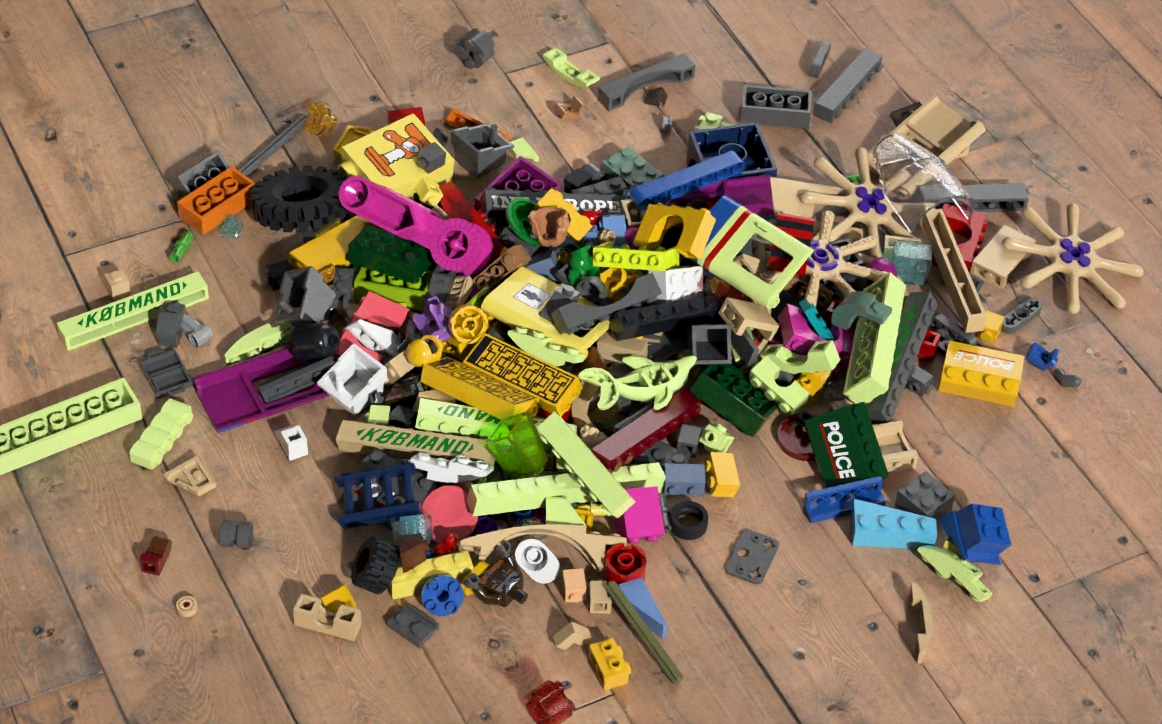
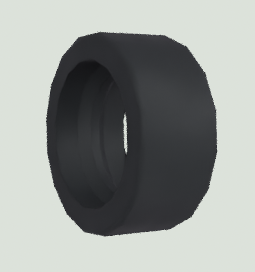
M683 501L676 504L671 510L669 519L672 533L684 540H695L702 537L706 533L708 526V513L706 509L693 501ZM682 515H692L701 522L696 526L688 527L680 524L677 518Z

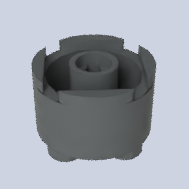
M474 28L457 42L454 50L468 69L479 68L494 56L495 43L487 32H481Z

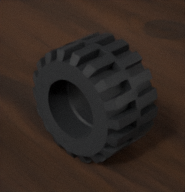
M376 537L367 539L355 556L351 571L352 584L375 594L383 593L391 584L398 569L400 558L398 547Z

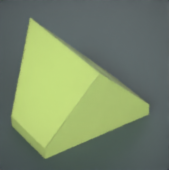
M546 497V524L586 526L568 502L567 497Z

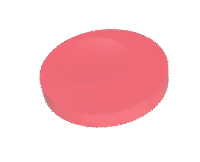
M442 486L432 491L423 502V515L420 516L421 526L424 533L434 542L440 543L447 533H453L458 536L456 544H459L461 540L468 538L474 531L478 516H472L467 504L469 493L466 490L457 486Z

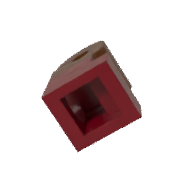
M158 536L152 538L150 546L140 557L142 572L160 576L170 554L172 540ZM148 565H155V568H150Z

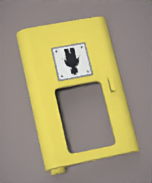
M525 266L520 267L487 295L481 305L483 312L514 329L516 327H524L528 329L527 332L545 333L544 336L551 338L550 343L559 344L562 349H578V353L585 354L584 360L588 355L587 349L610 328L609 324L614 315H611L609 320L602 323L599 322L584 337H578L575 334L568 335V333L560 335L556 324L541 317L540 313L554 291L561 287V285ZM581 296L579 297V304L599 307L595 303Z

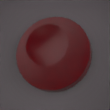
M801 413L786 417L780 423L777 432V442L781 450L797 460H816L806 428L795 424L797 417Z

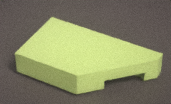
M523 137L511 142L515 145V148L509 150L516 158L522 156L523 158L533 159L534 162L539 161V156Z

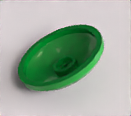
M526 198L513 199L506 208V217L510 228L523 241L532 245L542 246L538 242L536 235L532 233L528 218L532 210L536 211L533 207L537 203Z

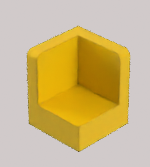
M346 584L321 597L326 609L330 612H338L340 605L352 608L357 606Z

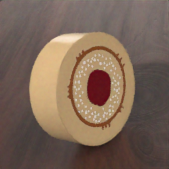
M192 596L181 597L176 603L177 613L182 617L193 616L198 610L197 600Z

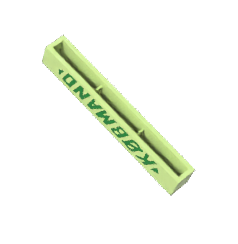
M199 272L189 274L58 322L59 337L67 351L158 318L160 311H164L167 302L183 304L188 307L209 299L208 287Z
M420 398L415 428L463 437L469 436L476 439H489L498 443L515 445L514 442L540 435L541 432L537 427L545 419L533 418L534 427L511 434L508 427L511 424L475 407ZM568 424L577 434V425ZM541 439L542 443L527 448L552 452L553 446L550 443L546 444Z

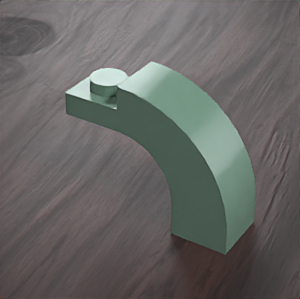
M863 291L851 292L844 297L833 311L831 324L848 331L856 322L858 316H863L883 325L891 315L892 307L876 301L875 294Z

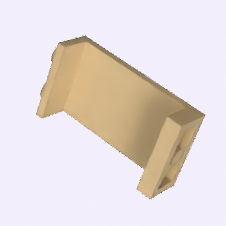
M1006 225L999 230L973 260L970 271L974 276L1001 290L1006 286L1008 275L1027 254L1026 252L1007 250L1003 247L1002 241L1006 237H1013L1036 244L1035 239Z

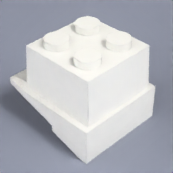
M353 344L338 358V362L317 382V385L327 392L330 398L355 416L371 405L370 393L380 391L383 394V384L387 381V368L356 344Z

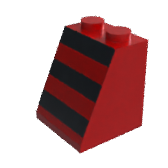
M778 213L775 226L808 247H811L815 219ZM772 244L767 270L783 272L793 260V257ZM808 259L795 275L805 276Z

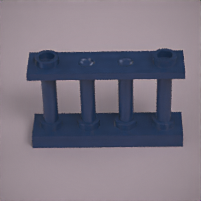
M403 462L395 467L356 474L343 473L339 477H334L338 487H343L346 512L344 515L338 516L341 527L349 529L422 516L423 508L419 501H414L411 474L418 473L415 464ZM403 476L406 502L401 505H395L391 478ZM383 480L386 505L384 508L376 509L373 503L371 482ZM363 483L366 509L356 513L353 506L351 485Z

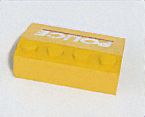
M949 340L938 391L1015 407L1025 356Z

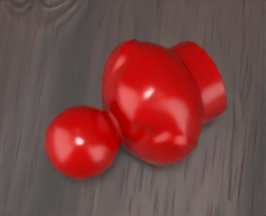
M447 533L443 537V541L435 546L433 550L434 556L440 557L458 553L459 547L456 544L458 536L453 533Z

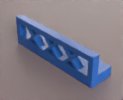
M881 476L807 492L805 493L803 509L809 522L814 523L851 514L854 499L885 506L886 500L881 493L883 480Z

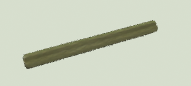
M615 581L608 582L605 589L673 684L681 682L684 678L618 584Z

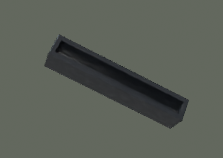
M710 294L616 312L609 327L616 341L687 328V324L712 323L719 315L718 312L721 306L715 295Z

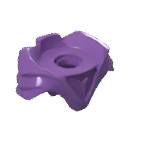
M432 296L425 301L423 314H412L413 323L422 337L434 335L443 343L452 337L448 328V318L453 309L445 306L437 296ZM436 321L437 324L431 327L432 323ZM430 339L424 340L426 343L436 345L435 342H433Z

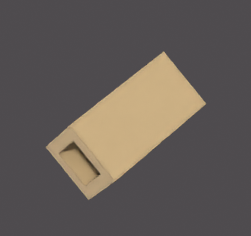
M570 622L557 632L553 639L556 647L566 650L574 643L584 646L592 640L588 628Z

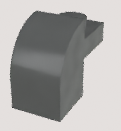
M167 302L164 311H160L157 322L158 345L178 347L182 336L181 322L186 311L185 305Z

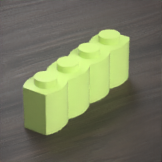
M173 399L167 400L161 411L152 420L150 426L145 429L140 439L131 448V462L151 470L160 465L163 455L171 450L173 442L182 435L183 428L191 423L193 419L191 406Z

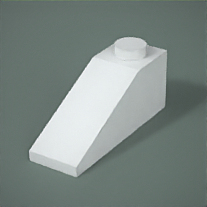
M361 319L346 326V329L367 349L383 355L384 365L400 354L397 351L398 335L393 331Z

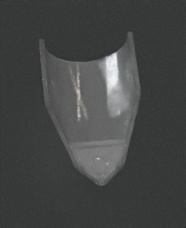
M901 133L884 134L880 137L873 151V158L876 169L879 170V180L883 185V194L910 233H914L919 221L928 211L950 199L955 201L967 219H971L975 204L943 159Z

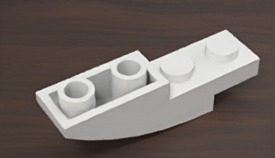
M418 453L410 459V463H414L418 469L428 471L427 479L439 482L458 483L468 480L472 481L485 477L494 470V466L488 465L485 461H472L467 456L462 455L456 456L450 462L445 458H432L427 453Z

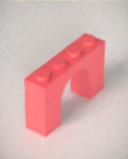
M369 291L366 297H362L358 311L353 312L350 323L361 319L372 324H382L399 332L410 319V309ZM346 327L343 329L339 349L333 356L335 362H338V358L351 345L356 344L379 363L384 364L383 355L365 348Z

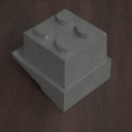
M486 123L470 128L465 126L451 131V144L455 149V160L478 179L504 165L506 150L515 148V145L498 132L496 124L490 126Z
M312 266L286 271L279 290L281 297L277 302L278 308L274 322L276 324L289 322L294 327L303 323H321L325 318L326 311L333 305L336 294L323 281L324 277Z

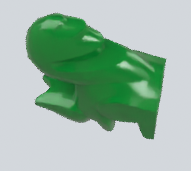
M591 245L570 253L571 270H569L568 278L570 284L574 287L578 285L582 278L587 276L586 272L590 276L599 277L601 267L593 266V256L588 254Z

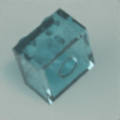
M895 241L891 263L897 267V275L904 284L927 286L932 262V245Z

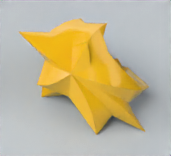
M610 267L599 275V278L605 284V289L608 291L607 300L610 304L621 299L628 285L634 279V277L627 275L624 268Z

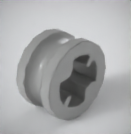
M663 115L662 131L666 129L671 131L672 116L667 118Z

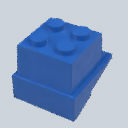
M970 504L959 511L952 510L940 518L947 536L952 538L964 561L995 565L1002 564L998 555L1011 546L1002 508Z

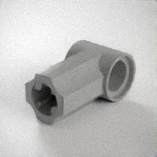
M184 314L181 322L182 332L188 336L189 341L195 348L214 338L213 332L208 325H201L190 314Z

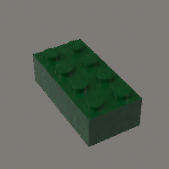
M366 225L348 244L349 263L415 284L433 264L431 251L426 247L370 225Z

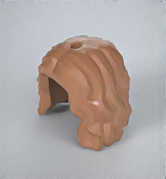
M551 206L539 208L536 211L532 210L529 213L528 218L532 233L536 235L538 242L542 246L556 247L564 242L570 226L566 209Z

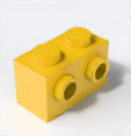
M832 371L802 372L798 380H794L809 392L808 400L804 405L811 408L830 385Z
M710 452L703 464H705L707 487L710 489L711 496L734 498L740 487L733 454Z
M614 638L589 645V659L604 691L628 684L631 668L629 663L624 661L621 646L616 645Z

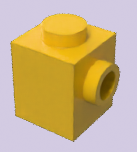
M986 311L987 316L984 330L978 331L976 338L994 344L1001 332L1004 316Z

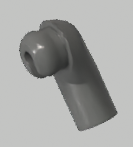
M1057 368L1054 371V375L1065 387H1079L1082 383L1080 377L1066 374L1062 368Z

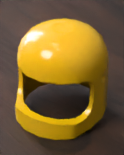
M425 335L408 345L406 350L407 359L412 365L423 367V364L437 361L441 358L443 345L436 336ZM425 339L435 342L437 346L436 353H431L430 347L424 341Z

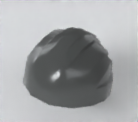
M598 276L582 278L576 286L580 296L595 304L600 303L599 306H606L608 291L605 289V284Z

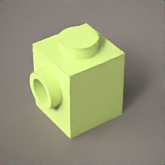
M371 405L370 413L366 412L365 423L389 426L391 422L389 416L391 413L390 406Z

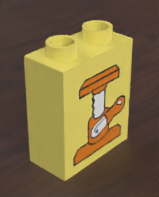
M413 113L343 146L341 164L337 165L338 174L343 173L346 179L353 176L363 177L377 185L385 186L412 200H416L419 196L413 190L422 177L437 182L438 186L449 181L452 182L454 159ZM436 142L446 152L445 165L428 174L418 166L417 155L419 150ZM362 192L358 193L359 199L363 198Z

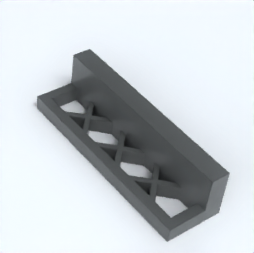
M331 356L323 360L312 361L259 384L258 388L265 403H271L317 383L335 364Z

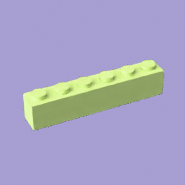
M555 411L537 427L541 432L539 437L546 444L550 443L553 446L551 451L559 459L562 457L566 461L564 466L571 473L575 471L578 475L577 481L583 487L588 486L591 490L589 492L590 496L596 502L598 500L602 502L603 506L601 508L609 517L613 515L618 519L635 503V500Z

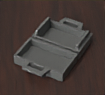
M162 348L148 352V359L139 361V366L156 398L166 395L172 396L184 392L186 388L193 386L192 378L185 366H183V362L175 349L165 352Z

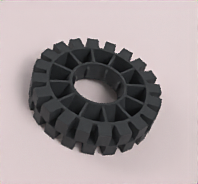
M303 166L302 171H299L298 167L288 168L289 173L282 169L274 172L275 176L268 174L263 177V181L258 180L255 183V187H252L251 190L255 220L257 222L260 221V225L264 227L269 226L271 230L275 231L283 228V232L292 233L295 228H298V233L308 232L307 227L310 226L314 231L323 229L322 223L329 227L336 224V220L341 221L346 217L345 214L350 212L342 206L339 200L340 186L346 180V176L343 173L338 174V171L334 169L327 171L326 167L318 166L314 171L312 166ZM310 199L309 201L293 202L297 200Z

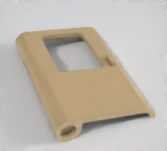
M770 176L774 213L781 210L786 214L815 219L812 241L818 240L821 222L816 220L814 204L803 203L800 195L803 192L810 191L843 197L847 196L846 191L841 187ZM775 219L768 220V222L775 226ZM861 222L862 228L850 227L836 241L849 238L853 243L868 237V228Z

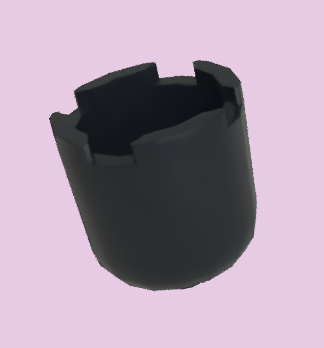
M298 324L291 333L294 345L291 350L299 361H317L330 356L333 357L340 346L339 333L331 324Z

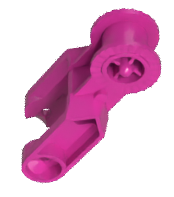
M349 177L340 186L339 200L344 208L406 240H412L431 251L434 261L445 270L454 271L460 275H475L484 270L492 258V239L488 232L479 225L460 218L445 220L439 216V213L390 188L377 185L363 177ZM359 192L363 193L362 199L357 198Z

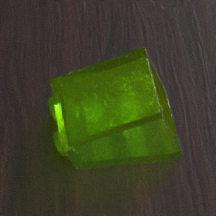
M529 411L503 419L483 445L513 480L540 474L544 470L545 463L548 461Z

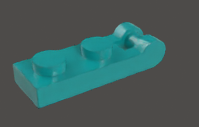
M806 299L799 302L820 338L836 341L830 329L826 328L827 325L822 317L817 318L816 314H818V311L814 304L809 305Z

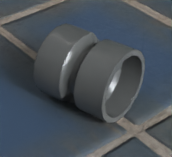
M223 520L219 536L220 546L233 547L236 544L238 548L250 549L253 539V523L240 521L239 524H236L234 520Z

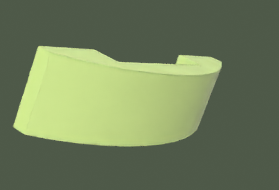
M556 47L543 54L547 64L560 77L575 86L587 87L600 80V77L590 70L583 72L568 62L566 54Z

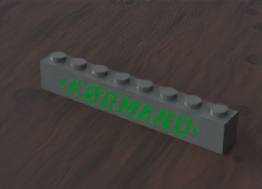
M930 291L910 292L900 316L896 348L894 350L888 384L889 388L884 394H880L870 403H866L872 424L889 423L895 414L896 407L901 399L910 372L913 369V364L931 323L934 311L937 308L938 303Z

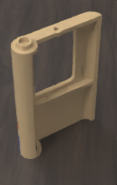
M934 94L868 151L869 169L888 183L893 177L884 171L881 166L911 140L915 139L937 156L907 183H903L896 189L902 197L911 198L918 192L919 186H925L986 132V129L977 119L970 123L941 102L938 96Z

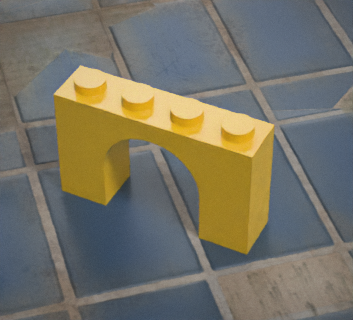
M657 203V205L649 204L633 244L637 248L646 246L647 251H653L654 246L658 245L660 247L666 232L672 226L683 222V231L675 250L685 258L700 260L716 219L710 214L709 210L704 208L696 210L688 206L680 208L676 205L666 206L661 203Z

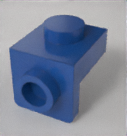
M1034 342L1029 348L1026 359L1042 371H1045L1048 367L1052 368L1057 363L1059 350L1054 349L1049 353Z

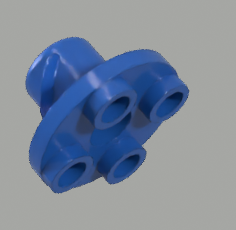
M445 574L430 578L423 586L421 592L424 607L428 612L436 616L455 614L461 606L464 596L459 581Z

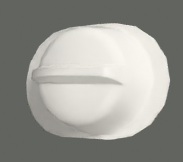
M526 539L519 543L515 552V558L519 566L538 583L545 584L555 580L560 569L556 556L539 540Z

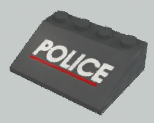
M374 448L361 462L355 474L399 466L401 462ZM420 472L411 474L414 501H419L422 506L427 496L440 487V483L427 479V476ZM403 476L391 478L394 504H404L406 499ZM383 480L372 481L374 508H384L386 502ZM363 483L351 485L354 510L362 512L366 509ZM343 492L341 497L339 498V502L345 505ZM420 516L379 524L401 536H407L419 523Z

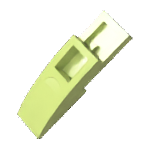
M287 322L272 328L268 323L246 334L224 355L225 367L260 356L262 351L293 340L291 339L292 324Z
M524 327L508 330L509 337L522 350L556 367L565 365V361L571 363L584 361L585 354L578 353V349L560 348L561 345L550 343L551 338L544 336L545 333L527 332L528 329Z
M932 545L921 546L917 549L921 554V558L925 562L930 563L939 576L945 579L954 576L955 581L959 585L964 586L974 600L982 602L992 596L993 593L979 580L983 572L971 562L964 561L960 555Z

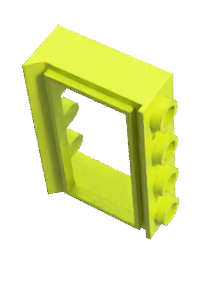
M608 241L593 247V266L666 271L670 267H679L680 253L675 250L676 246L665 250L664 247H659L656 251H647L646 246H641L638 250H631L629 245L625 244L621 246V249L612 248V241Z

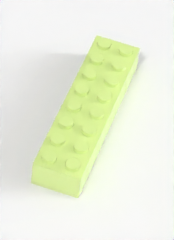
M892 273L886 274L863 290V292L875 294L876 301L892 307V313L883 325L863 316H858L843 394L855 404L865 402V404L870 403L875 397L884 394L889 388V378L906 285Z
M125 378L0 425V475L141 420L140 403Z

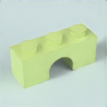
M766 356L750 371L749 380L754 387L760 388L769 400L775 401L784 413L793 415L807 402L809 392L796 381L788 387L777 385L775 379L779 377L781 368Z

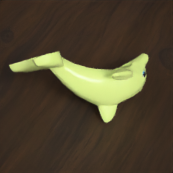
M632 355L623 357L622 362L635 370L623 377L614 378L608 371L595 367L581 371L578 377L581 381L589 382L601 388V396L597 404L599 410L609 409L617 402L620 396L625 399L638 401L640 406L644 405L647 401H654V410L658 411L665 407L671 400L672 394L685 384L689 370L695 364L697 358L692 355L675 361L653 362L646 357Z

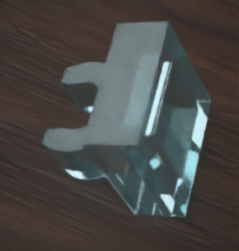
M228 215V219H224L221 228V237L239 239L243 227L242 221L236 220V216Z

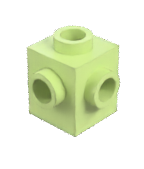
M717 423L716 425L708 424L702 430L699 441L705 444L704 448L710 452L726 453L735 437L726 432V427Z

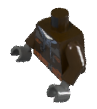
M413 372L410 377L397 380L388 394H381L380 391L369 394L371 404H386L390 406L391 411L397 405L413 409L419 392L430 391L431 388L420 382L421 375L419 373Z
M504 541L502 544L505 551L500 545L496 548L497 554L504 556V559L500 557L480 579L477 574L471 573L468 575L469 579L464 581L465 587L473 588V592L484 604L507 607L513 600L523 604L528 598V593L523 591L524 577L514 556L509 554L511 545L509 542Z

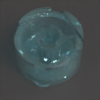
M423 515L402 516L399 521H395V517L390 518L392 543H396L397 547V537L422 533L423 540H427L428 545L430 540H433L431 515H427V519H424Z

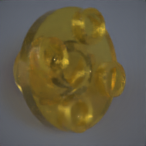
M319 101L315 104H310L308 120L304 124V129L314 136L321 135L325 130L332 131L337 125V117L331 114L328 103Z

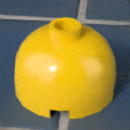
M474 305L458 306L451 312L448 318L450 333L456 340L462 343L472 344L478 342L486 333V326H488L486 314Z

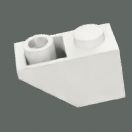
M290 425L274 431L289 461L308 455L307 438L299 425Z

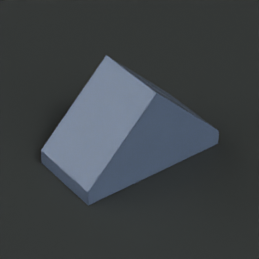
M553 249L531 257L532 260L527 264V268L561 283L555 274L562 268V265L558 261V257Z

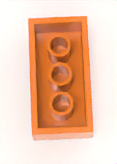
M231 166L177 201L179 218L202 235H205L252 204L251 190L252 187H255V182Z

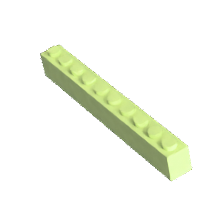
M659 462L623 466L617 472L611 473L624 489L657 486L658 493L661 492L666 478ZM573 472L473 484L470 486L467 504L472 516L545 508L546 497H567L570 504L575 502L576 504L593 502L595 500L590 496L589 492L591 490L588 486L583 487L576 479L578 475Z

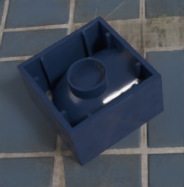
M757 122L689 131L686 160L688 167L734 151L745 162L746 166L740 174L727 179L762 175L777 177L778 169Z

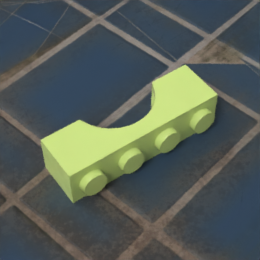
M833 340L816 341L809 350L808 355L795 354L788 348H785L784 344L767 345L759 355L761 360L767 356L781 368L780 371L792 374L802 372L814 373L818 371L830 372L835 369V366L841 360Z

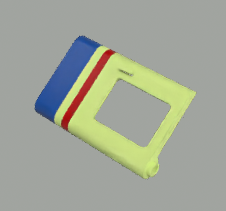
M722 196L710 210V214L716 221L701 259L691 260L765 308H775L780 301L779 293L814 250L728 196ZM755 234L793 257V260L771 285L733 262L734 257Z

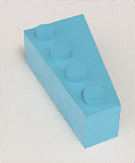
M857 499L853 501L851 512L852 546L918 549L925 545L935 546L937 538L936 519Z

